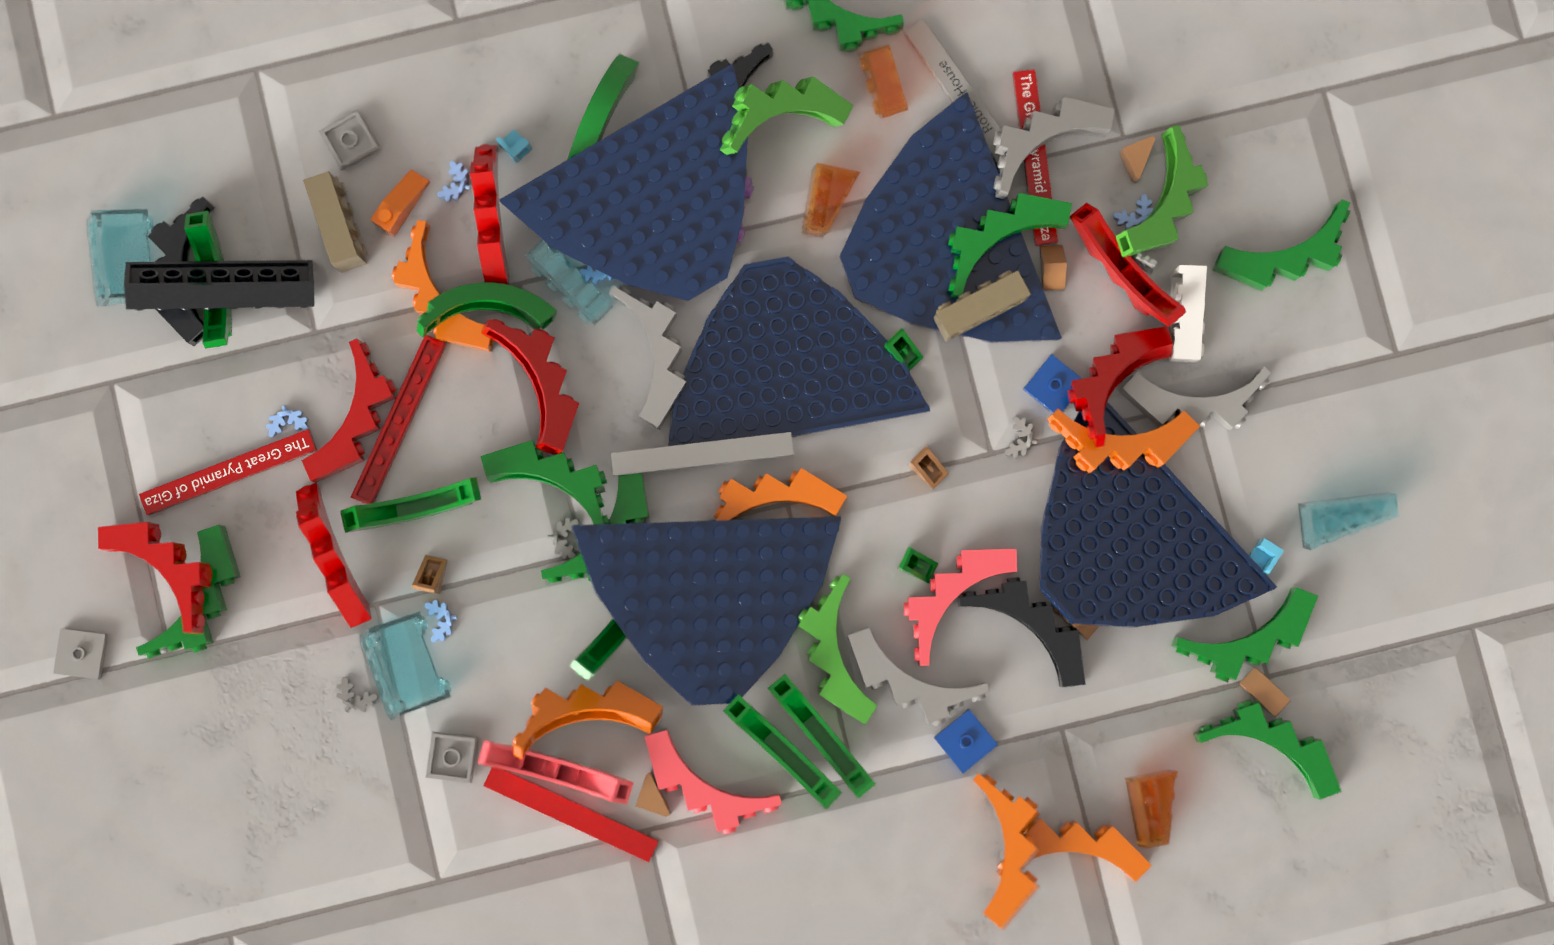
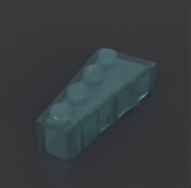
M543 239L525 255L532 265L530 270L537 277L543 276L547 279L546 285L554 293L559 291L564 296L562 301L568 307L572 308L575 306L580 311L577 315L586 324L590 321L595 325L613 307L611 302L590 281L587 282L585 280V277L576 267L569 264V261L561 252L555 251Z
M1388 492L1298 503L1303 548L1309 550L1399 516L1397 496L1394 493Z

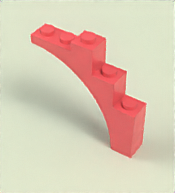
M1016 549L961 550L960 555H956V568L960 569V573L934 574V579H930V592H934V597H908L907 602H903L904 616H908V620H917V625H913V637L918 638V647L914 648V661H918L919 666H929L933 635L940 618L948 606L964 590L982 579L998 574L1017 572Z
M668 729L645 736L658 789L670 792L677 790V785L681 784L688 811L694 810V813L707 810V805H710L717 832L722 830L723 834L734 832L737 830L736 826H740L738 816L742 815L743 819L756 816V811L764 809L765 813L778 810V805L782 804L780 794L761 797L741 796L722 791L697 776L683 761L671 740Z
M484 740L478 760L479 764L540 778L621 804L628 803L634 783L601 769L580 765L561 757L546 755L530 748L524 757L520 759L514 755V745L511 746Z

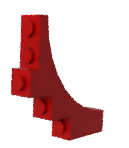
M483 144L475 147L474 160L470 166V177L474 192L473 210L478 230L477 248L484 282L509 285V271L499 201L497 145Z
M1086 202L1070 215V219L1089 254L1103 263L1112 282L1125 289L1136 310L1146 316L1152 315L1168 326H1171L1187 313L1184 306L1174 300L1149 278L1131 256L1122 257L1117 239L1099 209Z
M489 319L484 324L481 334L498 342L515 357L524 368L535 390L540 411V432L536 448L551 455L560 454L564 450L579 402L574 401L573 397L569 395L559 394L567 370L561 368V365L556 362H547L555 337L550 336L547 331L542 329H533L527 335L525 331L518 328H510L500 320Z
M1168 326L1114 335V342L1110 345L1111 355L1093 357L1092 367H1089L1090 377L1072 380L1071 390H1068L1069 403L1074 404L1076 412L1082 411L1084 421L1088 420V437L1090 440L1093 439L1095 448L1105 446L1104 411L1115 388L1140 367L1171 357L1173 342Z
M358 338L349 341L356 371L355 394L350 411L332 439L317 452L301 460L312 482L317 483L365 461L363 457L365 450L361 442L356 440L381 430L378 424L381 423V419L377 411L372 409L396 399L394 392L397 389L393 380H388L384 375L377 377V375H380V372L375 362L371 363L368 357L371 354L366 342L362 343Z
M316 482L306 485L295 491L298 511H296L297 524L310 544L312 559L325 577L327 593L350 628H353L372 619L370 607L337 543L325 510L320 487Z
M141 522L98 527V550L131 553L152 565L168 582L177 599L182 616L183 633H203L205 618L203 615L204 594L202 588L211 587L212 570L210 564L201 562L185 563L187 558L185 544L176 542L160 543L161 530L159 524Z

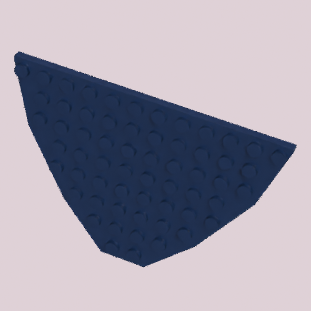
M733 64L499 199L500 203L553 249L626 285L687 301L715 286L728 277L744 213L748 137L738 152L726 155L720 151L723 144L722 139L730 130L733 124L732 119L738 112V110L732 107L735 101V93L739 89Z
M968 92L957 98L910 137L866 198L839 257L856 300L874 306L876 309L896 316L912 325L923 326L937 331L940 330L933 319L936 310L946 302L950 301L951 304H954L957 300L956 298H951L952 291H948L951 277L955 278L956 269H953L955 255L959 256L957 253H952V246L948 245L950 232L955 233L957 226L982 231V229H979L981 215L985 216L987 210L1013 214V212H1009L1010 202L1007 196L1004 199L995 197L997 189H993L995 178L999 176ZM1022 233L1013 234L996 243L974 265L967 278L963 294L968 291L973 294L977 292L976 290L983 283L991 281L993 284L999 278L998 276L1011 270L1012 273L1019 271L1031 295L1025 302L959 336L970 337L989 343L1058 341L1062 339Z
M787 256L744 264L734 281L722 295L720 301L708 315L683 373L687 384L674 402L668 446L791 432L792 437L926 413L930 412V407L915 384L905 363L901 364L884 348L887 340L840 291L822 281L821 278L804 269Z
M1107 402L1103 417L1106 434L1136 435L1137 433ZM1079 411L1074 421L1087 428L1089 426L1088 420L1084 421L1082 411ZM1066 438L1063 439L1058 449L1041 524L1040 590L1070 624L1135 628L1213 617L1277 588L1274 582L1165 464L1158 468L1152 466L1146 461L1145 455L1142 453L1130 467L1123 471L1121 468L1115 467L1110 461L1111 458L1107 456L1095 470L1088 473L1081 470L1073 458L1079 451L1071 448L1066 443Z
M841 517L571 525V529L584 560L593 589L599 600L606 607L642 660L690 705L694 706L730 704L738 694L743 697L778 659L800 623L798 620L799 615L803 609L808 610L823 585L839 531Z

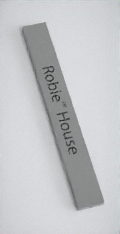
M921 20L906 30L904 34L952 102L968 92L992 158L998 165L1000 154L995 153L996 145H993L995 133L1001 130L925 21Z

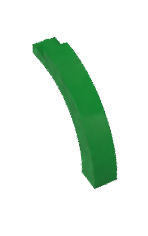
M621 54L613 60L587 106L572 143L568 159L602 140L618 103L629 86L634 82L639 62Z
M203 211L186 214L184 229L191 244L195 260L224 261L209 212ZM204 308L202 343L205 349L228 345V337L232 336V309L215 308L208 310Z
M473 283L447 290L430 300L427 312L423 313L417 320L416 332L423 338L446 319L473 310L503 312L522 320L533 329L544 330L555 320L557 310L540 297L518 287L500 283Z
M477 477L412 496L355 505L341 510L340 513L345 533L413 521L459 509L481 500Z
M614 619L607 624L601 633L570 665L578 675L584 677L587 681L606 664L627 639Z
M786 674L768 687V690L808 736L858 799L876 785Z
M739 694L723 710L738 727L768 752L826 810L842 794L816 765Z

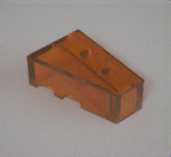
M880 45L859 52V63L867 79L865 81L866 86L874 99L872 106L875 114H879L880 118H885L907 111V103L890 46Z
M816 163L811 172L801 233L822 238L828 233L860 172Z
M1163 770L1125 778L1137 845L1139 847L1151 848L1169 844L1172 824L1171 809L1172 801L1175 798L1174 784L1175 778H1177V770Z

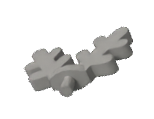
M1141 253L1131 255L1132 259L1147 274H1152V267H1156L1158 263L1156 260L1151 259L1147 255L1143 256Z
M1014 417V431L1021 430L1022 432H1019V437L1027 436V441L1024 443L1021 439H1018L1017 446L1009 443L1010 448L1005 450V455L1010 456L1013 454V458H1017L1020 451L1022 456H1026L1027 448H1030L1031 443L1037 444V440L1032 439L1033 433L1031 431L1033 425L1028 424L1026 427V418L1020 420L1018 417Z
M566 518L565 525L563 526L562 522L558 521L554 535H548V539H553V545H555L554 553L559 554L560 550L562 551V559H566L567 556L570 559L575 558V554L572 552L574 547L572 545L564 546L567 544V540L558 541V535L561 534L563 537H567L568 533L565 531L569 530L572 532L571 525H577L579 523L577 519L570 521V518Z
M342 678V685H337V689L341 690L342 694L337 693L336 697L343 700L342 703L347 705L344 711L349 712L352 708L366 712L365 705L371 708L374 707L373 702L378 699V696L376 694L370 695L368 692L364 693V699L361 700L360 696H356L355 703H351L349 700L355 696V693H349V690L354 685L349 683L348 678Z

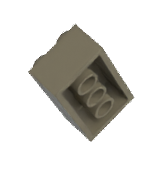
M329 171L304 179L303 182L331 264L341 273L366 265L365 257L368 256L365 246L360 244L358 236H361L357 224L353 223L351 219L354 213L350 203H347L344 195H347L344 184L339 182L338 177H334Z
M1009 270L998 276L999 278L993 284L991 281H987L978 287L977 292L972 294L968 291L960 295L954 304H951L949 301L939 306L933 319L945 342L1025 302L1031 294L1019 271L1012 273Z

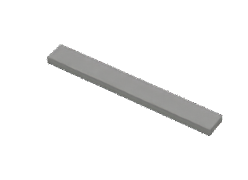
M791 432L615 452L611 453L613 476L790 456L794 455Z

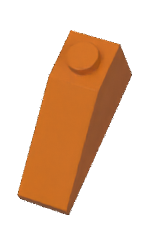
M410 170L385 197L370 220L375 226L395 237L430 181Z

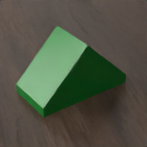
M902 328L885 343L884 348L901 364L904 362L909 371L924 358Z
M908 547L897 569L926 583H930L938 563Z

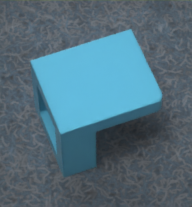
M512 130L503 139L500 137L495 139L498 145L515 163L519 162L532 150L530 143L524 137L522 138L516 130Z
M1263 538L1258 540L1249 556L1265 574H1269L1284 550Z

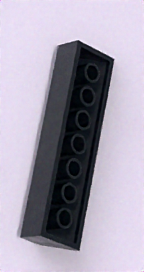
M313 260L126 262L124 277L126 310L315 307Z

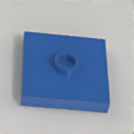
M1051 354L1023 390L1053 413L1057 409L1063 412L1069 404L1068 390H1071L1072 380L1082 378Z
M970 709L933 737L962 774L998 746Z

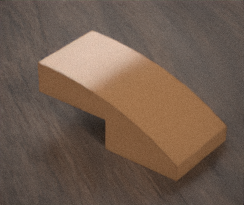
M1255 667L1239 683L1273 717H1276L1291 702L1278 687Z

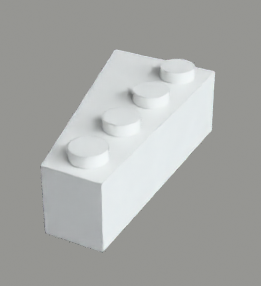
M1179 265L1171 273L1170 296L1182 304L1187 313L1170 326L1173 348L1169 362L1196 363L1204 355L1202 335L1205 330L1203 317L1207 266Z

